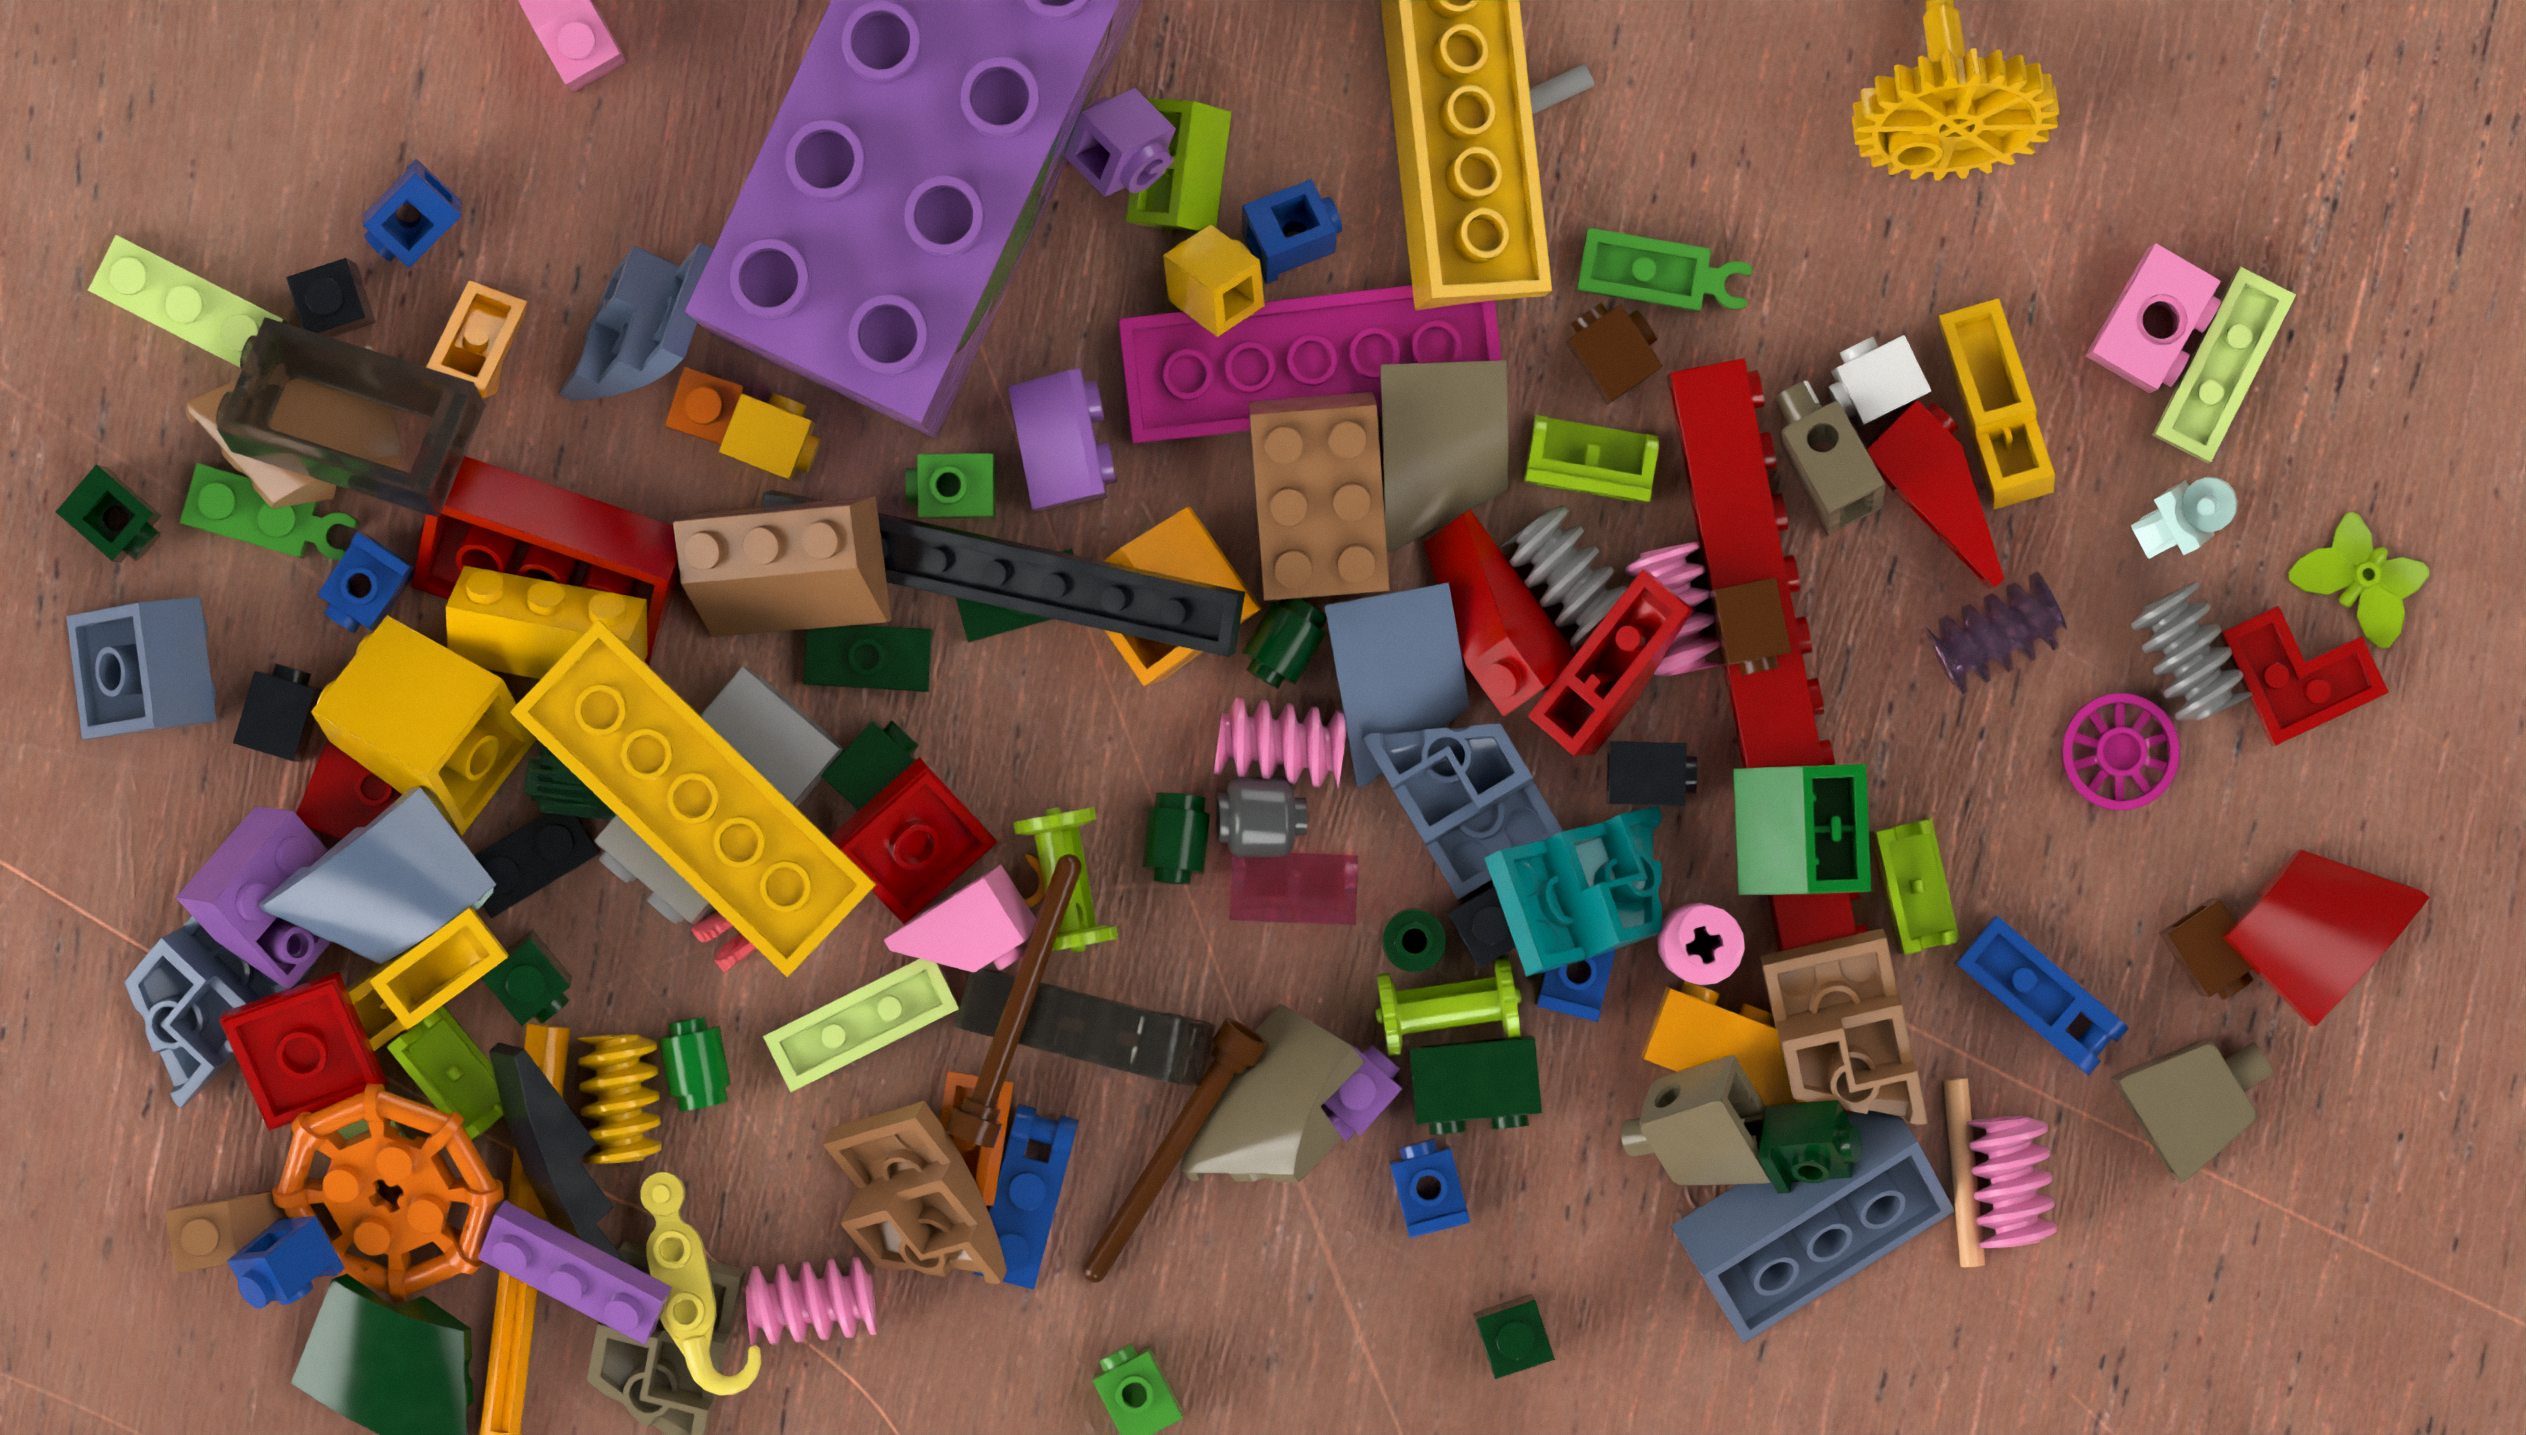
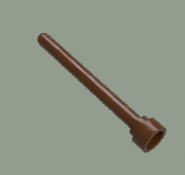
M1065 854L1057 861L971 1098L965 1097L961 1107H954L946 1131L965 1141L994 1148L1002 1123L997 1120L1000 1109L995 1107L1081 872V861L1073 854Z
M1226 1018L1215 1034L1212 1041L1216 1046L1211 1052V1055L1215 1058L1084 1263L1082 1273L1087 1281L1098 1283L1106 1277L1235 1073L1243 1074L1247 1066L1255 1067L1268 1047L1266 1040L1246 1025L1234 1019Z

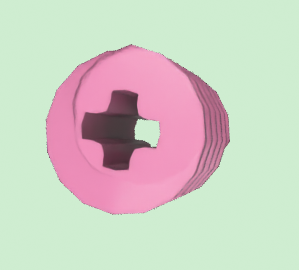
M1700 541L1641 553V558L1625 567L1626 575L1631 577H1637L1642 569H1646L1693 609L1653 675L1668 677L1724 665V663L1708 661L1705 658V655L1720 647L1719 638L1701 636L1700 633L1701 630L1715 622L1714 614L1699 612L1695 608V606L1710 597V589L1691 587L1690 584L1692 580L1706 572L1705 565L1686 562L1685 559L1686 556L1701 548Z
M1236 697L1228 713H1223L1222 711L1214 774L1220 775L1229 758H1234L1238 777H1246L1254 761L1259 762L1263 779H1270L1273 777L1278 766L1284 765L1287 781L1295 785L1303 769L1309 768L1313 787L1320 788L1328 772L1331 771L1334 772L1337 788L1339 789L1347 731L1344 713L1341 710H1336L1326 727L1322 726L1318 707H1311L1303 722L1298 723L1293 704L1286 703L1278 719L1274 720L1269 702L1261 700L1251 717L1247 715L1243 697Z
M1700 902L1683 904L1672 910L1662 921V932L1657 935L1658 954L1665 967L1677 977L1698 985L1716 984L1731 976L1740 965L1745 950L1743 932L1736 919L1724 909ZM1696 928L1702 933L1714 936V943L1706 946L1705 952L1707 957L1704 959L1698 954L1686 951V944L1695 940L1694 929Z
M2028 1116L1991 1117L1967 1121V1125L1986 1129V1135L1969 1143V1148L1973 1151L1988 1154L1989 1159L1971 1168L1972 1175L1987 1178L1991 1181L1990 1186L1974 1193V1200L1993 1204L1992 1211L1976 1218L1977 1225L1995 1229L1996 1234L1978 1243L1979 1247L2004 1248L2039 1243L2040 1240L2056 1233L2057 1225L2055 1222L2038 1217L2039 1214L2055 1207L2054 1198L2036 1193L2037 1189L2053 1181L2051 1172L2033 1167L2034 1164L2050 1157V1149L2046 1146L2031 1143L2032 1139L2048 1131L2047 1123L2029 1118Z
M859 1257L852 1258L847 1276L841 1275L834 1259L827 1260L823 1277L818 1279L809 1261L802 1262L796 1281L791 1280L784 1264H777L772 1283L766 1282L759 1266H752L748 1284L746 1285L747 1320L751 1346L755 1344L759 1328L763 1329L771 1345L779 1344L784 1326H788L795 1342H804L810 1323L813 1324L821 1340L829 1339L834 1321H838L846 1338L854 1337L859 1319H863L872 1336L877 1335L873 1276L866 1273Z

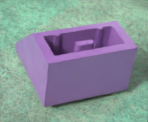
M1081 368L1008 386L1033 512L1108 498L1105 484L1115 483L1117 479L1109 443L1097 444L1093 423L1105 421L1097 381L1085 382Z
M255 806L176 896V899L216 942L284 988L292 989L331 943L304 928L263 912L258 905L299 868L311 867L329 851L292 810Z

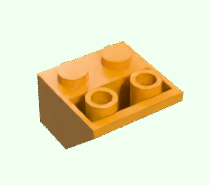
M1190 506L1127 543L1103 560L1105 562L1245 591L1240 624L1262 609ZM1105 630L1144 687L1165 680L1203 652Z

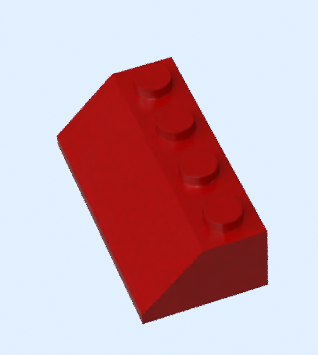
M452 452L428 500L412 588L449 600L463 567L469 566L647 599V657L645 663L649 666L680 578L673 525Z

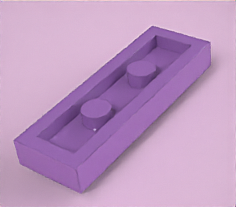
M504 1201L495 1213L478 1259L643 1345L647 1343L655 1331L672 1290L671 1286L507 1201Z

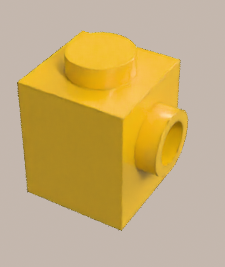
M1208 225L1163 255L1168 301L1215 336L1219 337L1265 306L1260 260L1252 255L1241 241L1230 239L1213 225Z
M741 393L719 453L794 482L798 470L807 474L810 471L818 452L821 438L812 435L816 424L803 417L806 405L775 393H771L768 403Z

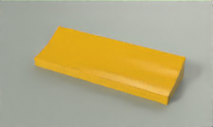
M1380 0L1415 311L1476 302L1543 297L1552 292L1519 0Z

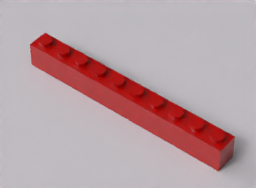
M1745 358L1670 372L1667 375V381L1698 540L1701 544L1702 561L1706 569L1707 587L1710 591L1776 578L1791 649L1790 653L1776 655L1779 668L1741 675L1739 663L1723 665L1742 767L1835 765L1831 742L1829 739L1819 741L1814 717L1824 714L1820 684L1817 677L1807 679L1803 654L1812 653L1806 616L1795 618L1791 593L1800 591L1798 569L1794 555L1783 556L1779 531L1788 530L1786 507L1782 493L1771 495L1767 470L1777 467L1773 441L1769 431L1759 433L1755 408L1765 406L1758 370L1747 372ZM1719 647V649H1720V654H1721V659H1722V663H1723L1721 648ZM1860 892L1767 895L1778 952L1868 932L1865 924L1855 925L1850 901L1860 899Z

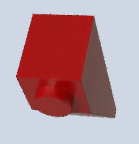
M1916 400L1865 449L1885 484L1988 589L1995 588L2005 578L1962 444L1952 435L1958 429V426L1935 402H1931L1925 407L1919 400Z
M1468 509L1426 540L1424 546L1437 583H1449L1460 649L1466 666L1504 717L1555 681L1575 656V652L1471 509Z
M1642 569L1527 716L1573 756L1595 755L1632 709L1693 609L1649 571Z

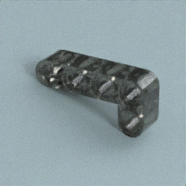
M981 968L974 973L968 971L954 1026L994 1037L1016 976L987 968ZM1040 982L1018 1044L1165 1082L1198 1086L1205 1074L1216 1025L1182 1015L1153 1011Z

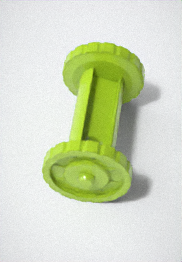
M1059 807L1046 809V816L1013 822L1015 834L1035 835L1045 894L1057 861L1061 856L1073 854L1081 861V872L1052 951L1071 948L1073 953L1085 951L1086 945L1119 938L1117 926H1097L1079 826L1086 825L1097 819L1095 807L1061 813Z
M1509 955L1496 958L1494 967L1495 977L1395 991L1394 982L1389 972L1376 974L1381 1008L1375 1010L1377 1023H1383L1388 1057L1401 1055L1403 1034L1501 1020L1503 1030L1508 1039L1520 1038L1521 1032L1517 1004L1522 1002L1520 989L1514 986Z

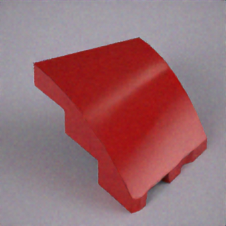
M2300 849L2255 893L2259 900L2222 938L2309 1026H2317L2387 951L2430 897L2421 890Z

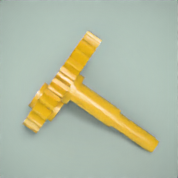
M1924 0L1926 13L1923 16L1928 58L1923 55L1919 56L1917 60L1918 67L1912 69L1900 64L1895 65L1894 78L1877 75L1874 78L1876 88H1863L1860 91L1861 101L1853 102L1854 116H1852L1855 145H1859L1860 156H1870L1871 166L1873 167L1887 164L1888 174L1890 175L1907 169L1910 173V179L1915 180L1925 172H1933L1935 181H1940L1947 172L1956 171L1961 179H1965L1969 174V170L1977 167L1987 174L1992 173V163L1999 161L2007 165L2016 164L2014 153L2030 155L2035 153L2034 142H2048L2050 140L2048 130L2058 127L2056 115L2060 113L2056 86H2053L2052 75L2050 73L2042 74L2041 64L2038 62L2025 66L2024 56L2021 54L2003 61L2002 50L1998 49L1985 58L1978 57L1976 48H1971L1968 52H1965L1960 12L1954 7V0Z

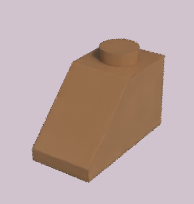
M272 1190L179 1205L166 1210L165 1214L175 1273L228 1265V1259L276 1220L288 1218L283 1208L274 1205Z

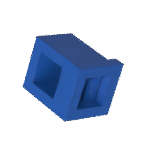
M415 159L407 167V171L364 213L363 227L368 230L364 237L369 245L384 259L391 262L397 257L410 268L461 217L462 200L418 159ZM412 204L421 214L417 220L405 222L398 217L396 212L400 206Z
M1310 179L1244 204L1242 207L1241 232L1251 254L1260 260L1261 274L1265 283L1268 284L1278 280V274L1335 253L1337 233L1342 232V223L1330 197L1321 199L1313 180ZM1291 231L1299 232V234L1293 235L1288 238H1285L1284 236L1285 234Z
M357 531L351 540V545L317 594L329 602L323 613L353 633H356L361 624L369 630H376L415 574L416 567L369 535ZM358 574L367 575L372 584L370 593L363 598L355 597L350 590L351 580Z
M1616 949L1585 959L1590 967V974L1582 983H1573L1568 979L1566 974L1568 965L1543 972L1535 1005L1598 1022Z
M1434 1138L1400 1147L1401 1159L1389 1161L1409 1238L1471 1223L1450 1146L1438 1149ZM1426 1175L1436 1177L1441 1184L1440 1192L1431 1199L1421 1197L1416 1190L1418 1181Z
M316 1216L278 1219L227 1260L238 1280V1289L241 1295L250 1305L259 1309L264 1308L271 1301H278L280 1305L293 1303L313 1289L311 1281L315 1277L335 1276L345 1269Z

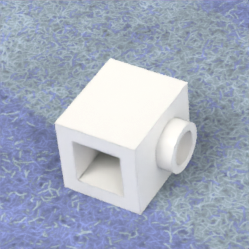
M1905 335L1878 347L1874 337H1871L1840 352L1844 364L1831 371L1836 383L1828 386L1833 402L1838 401L1848 418L1853 416L1857 427H1861L1932 391Z

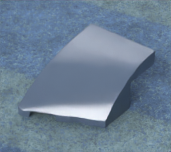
M699 242L682 264L677 266L633 246L614 269L598 308L583 337L585 339V346L579 363L573 372L564 379L558 395L571 401L616 396L650 384L672 371L685 358L697 322L684 311L714 249Z
M1449 583L1324 606L1357 787L1367 785L1382 774L1363 737L1370 733L1385 734L1443 728L1469 708Z
M1501 723L1471 725L1469 727L1450 729L1446 727L1432 728L1422 731L1385 734L1370 733L1363 737L1369 751L1458 901L1492 882L1484 859L1485 857L1502 849L1542 841L1563 831L1536 787L1533 776Z
M411 787L366 827H356L311 867L299 868L258 905L267 914L282 918L310 931L318 937L335 942L358 955L383 964L449 923L496 886V883L422 788Z
M193 916L189 918L182 928L161 937L125 980V985L134 1007L145 1020V1033L153 1052H160L174 1086L170 1094L174 1103L180 1108L186 1106L235 1057L219 1021L222 1013L288 989L216 942ZM316 961L293 987L303 983L318 965Z

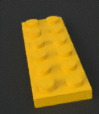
M597 620L510 711L523 726L786 977H789L877 885L601 620Z

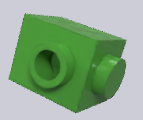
M993 453L917 454V468H906L907 506H918V517L921 520L996 519L995 455Z
M1130 1343L1099 1360L1103 1370L1094 1374L1092 1381L1120 1435H1153L1183 1419L1184 1412L1150 1346L1136 1352L1134 1346Z

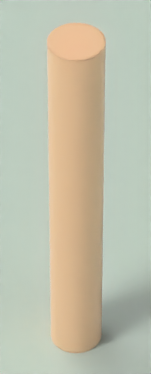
M1968 1078L1943 1080L1960 1267L1984 1266V1248H1980L1978 1244L1983 1241L1982 1226L1977 1225L1976 1218L1981 1216L1980 1202L1974 1200V1193L1978 1192L1977 1176L1972 1175L1971 1169L1976 1166L1975 1151L1969 1148V1143L1974 1141L1973 1127L1967 1125V1121L1972 1120Z

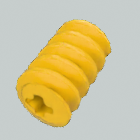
M639 1034L577 1037L578 1041L594 1045L596 1050L578 1059L579 1066L597 1071L596 1077L579 1084L580 1091L598 1096L597 1102L580 1109L581 1116L599 1121V1127L588 1131V1133L596 1142L595 1145L600 1146V1152L584 1158L583 1163L605 1164L641 1161L645 1157L662 1150L661 1141L643 1136V1132L661 1125L660 1116L642 1111V1107L659 1100V1092L657 1090L641 1086V1082L658 1075V1067L640 1061L641 1056L657 1049V1042L639 1036Z

